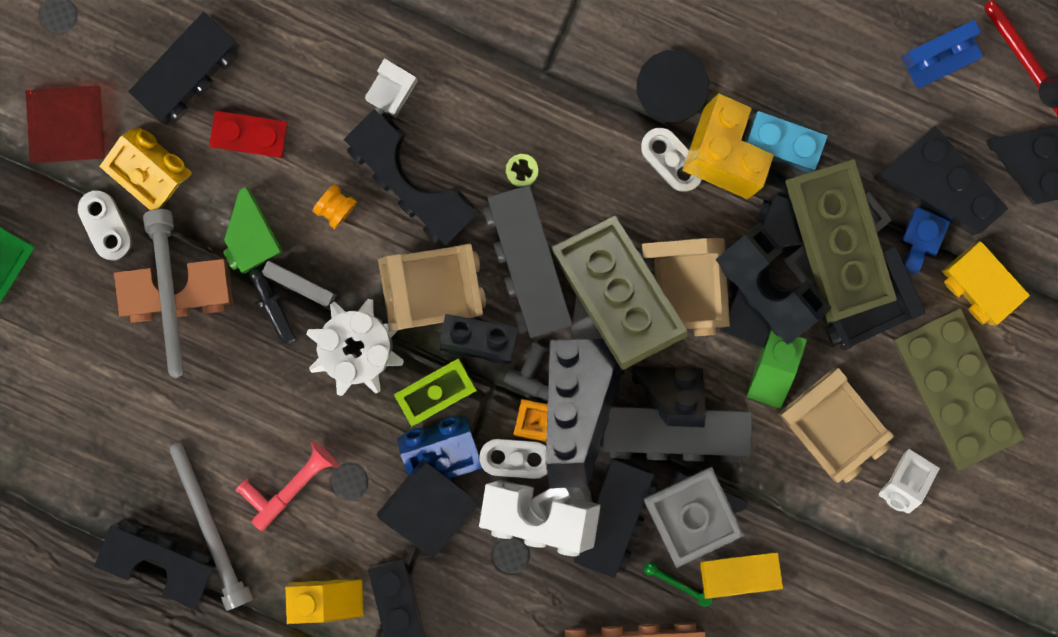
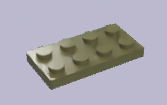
M855 159L785 180L818 292L831 307L825 314L827 322H834L896 301L894 288Z
M616 216L551 247L554 259L622 370L687 337L686 327Z
M957 308L893 339L957 471L1024 440L961 308Z

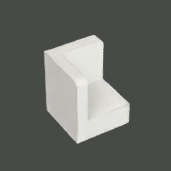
M384 58L377 70L379 75L365 96L367 102L377 108H381L385 113L396 118L418 80L415 76Z

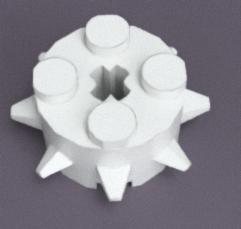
M367 299L358 312H345L335 301L330 303L332 319L325 323L323 329H308L306 334L317 343V354L319 357L309 367L311 373L326 371L329 376L336 379L337 395L343 396L352 384L363 382L373 392H380L378 375L385 371L387 366H402L404 362L402 358L392 351L393 343L391 337L398 330L390 331L389 323L383 324L380 319L374 317V302L371 299ZM350 338H353L355 341L362 340L364 343V348L360 349L362 355L359 358L355 354H348L346 351V347L350 346L348 343Z

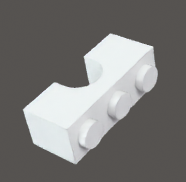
M498 480L485 485L479 527L492 530V536L503 539H511L513 536L525 539L524 544L532 547L542 548L546 547V545L557 547V552L566 556H579L581 552L594 548L600 504L566 496L552 501L551 513L546 521L541 519L533 509V487L505 480Z

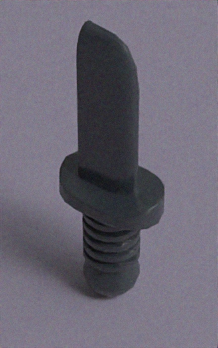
M260 268L251 269L249 277L254 282V288H257L256 292H258L257 294L261 298V300L255 302L257 308H265L278 337L283 343L292 344L296 342L295 336L277 301L282 298L280 292L272 294V291H270L271 287H268L270 285L267 284L268 281H266V277L264 278L262 270Z

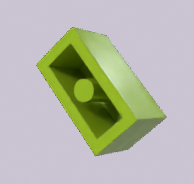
M458 358L395 393L394 396L412 427L477 391V388L461 359Z

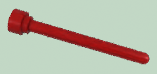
M993 0L988 1L984 6L986 14L1039 89L1041 82L1048 75L998 3ZM1052 108L1058 116V109Z

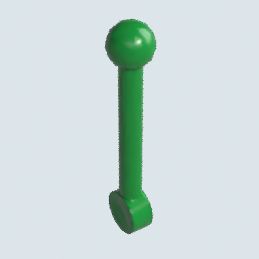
M648 562L644 566V572L647 576H657L696 598L701 606L707 607L712 603V598L705 599L704 592L700 593L658 569L655 563Z

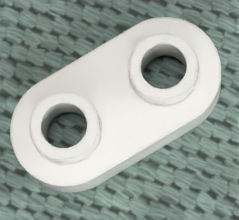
M655 128L644 136L641 143L643 157L673 189L680 192H688L700 184L702 179L693 175L686 181L678 178L677 171L684 166L689 150L671 131L665 128ZM655 141L664 142L666 145L665 152L662 154L655 153L652 149V144Z
M101 191L86 193L79 201L78 214L96 252L107 260L123 259L131 251L133 241L114 199L109 194ZM95 202H99L102 206V211L97 216L92 215L90 211L91 205ZM110 235H115L118 239V244L113 249L108 248L106 245V239Z
M492 439L480 451V464L491 475L536 479L547 474L546 445L541 442ZM495 450H501L505 454V460L500 464H496L491 460V454ZM538 453L541 456V463L538 466L529 465L527 462L529 454Z

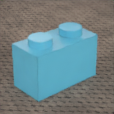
M757 111L752 118L744 142L774 154L773 160L810 173L816 170L827 135Z

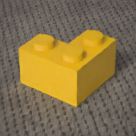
M720 93L717 94L703 109L682 171L747 200L762 189L774 154L741 140L752 108Z

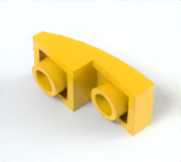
M778 552L700 562L705 599L783 589Z

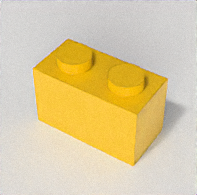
M981 241L973 242L941 271L947 277L944 281L947 288L958 298L963 295L972 305L968 310L982 325L986 322L989 325H998L1030 296Z

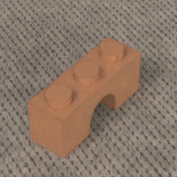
M226 259L187 263V285L181 292L175 294L177 317L189 316L188 309L202 307L203 314L225 311L224 304L234 303L229 263ZM147 268L114 273L119 317L130 316V323L152 321V313L161 312L156 269Z

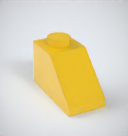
M363 579L290 582L285 587L287 624L322 623L364 616Z

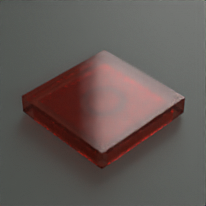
M100 86L25 90L31 164L105 159Z

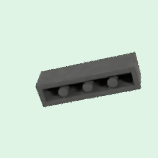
M530 185L488 197L490 206L484 207L483 211L489 229L497 228L500 241L493 244L499 263L507 262L511 276L505 277L504 280L510 299L518 297L522 311L515 312L521 334L528 332L531 339L572 326Z
M611 406L609 422L606 431L604 430L602 450L610 451V458L632 459V452L646 453V459L668 460L669 453L683 454V461H705V455H720L719 462L741 463L742 456H751L752 412L705 409V427L667 426L659 416V411L656 408Z

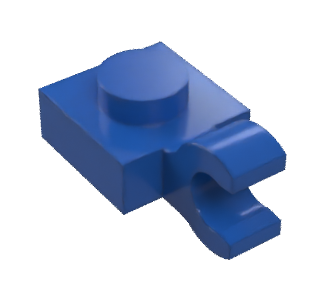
M918 207L914 208L900 241L910 246L903 261L907 273L912 275L918 274L924 261L925 253L932 256L937 255L950 221Z

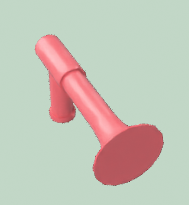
M311 441L313 448L308 462L269 502L247 479L235 490L259 511L251 521L260 531H264L288 506V503L319 471L332 466L339 468L335 458L317 442Z

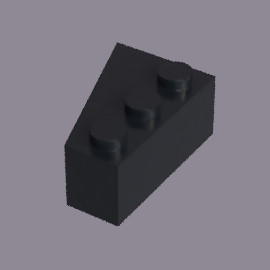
M936 126L927 129L873 177L903 193L909 199L915 200L929 208L935 214L950 221L971 235L982 233L1008 210L1007 206Z

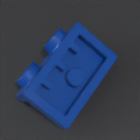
M975 20L935 38L901 57L916 88L919 89L982 58V53L974 38L981 33Z
M466 415L447 417L441 420L439 424L424 429H411L403 436L397 438L400 455L408 475L422 459H425L450 479L482 468Z

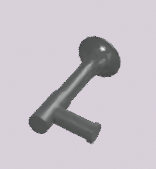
M533 343L521 372L510 367L503 382L534 397L548 401V386L533 378L548 349Z

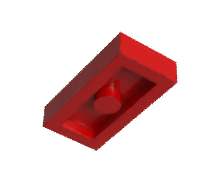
M215 111L209 147L283 159L288 122Z

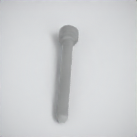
M154 209L143 215L144 229L149 234V237L153 239L168 373L172 378H179L183 374V364L168 237L171 236V231L174 229L173 214L167 209Z
M173 443L170 446V454L225 588L222 589L224 596L221 597L226 611L252 601L253 597L249 587H244L243 582H238L183 445L181 443Z

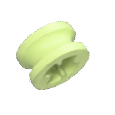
M527 154L514 155L506 165L508 180L517 187L531 185L538 176L537 162ZM521 160L527 161L528 169L533 170L530 178L525 176V181L517 180V173L512 171L513 165L516 163L519 166V161Z

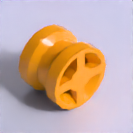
M334 183L319 199L312 212L317 216L327 218L329 225L336 230L349 216L358 202L352 197L346 198L341 194V188Z

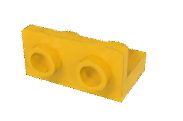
M138 126L121 135L99 166L149 210L162 209L178 186L192 174L178 156L169 153L157 143L156 138L150 132Z

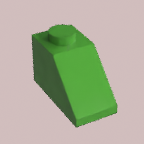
M247 187L239 190L224 239L228 249L223 252L233 270L239 268L241 273L246 274L251 269L284 254L252 191Z
M770 330L764 348L761 347L746 398L781 409L796 376L807 339L797 337L787 345L782 338Z

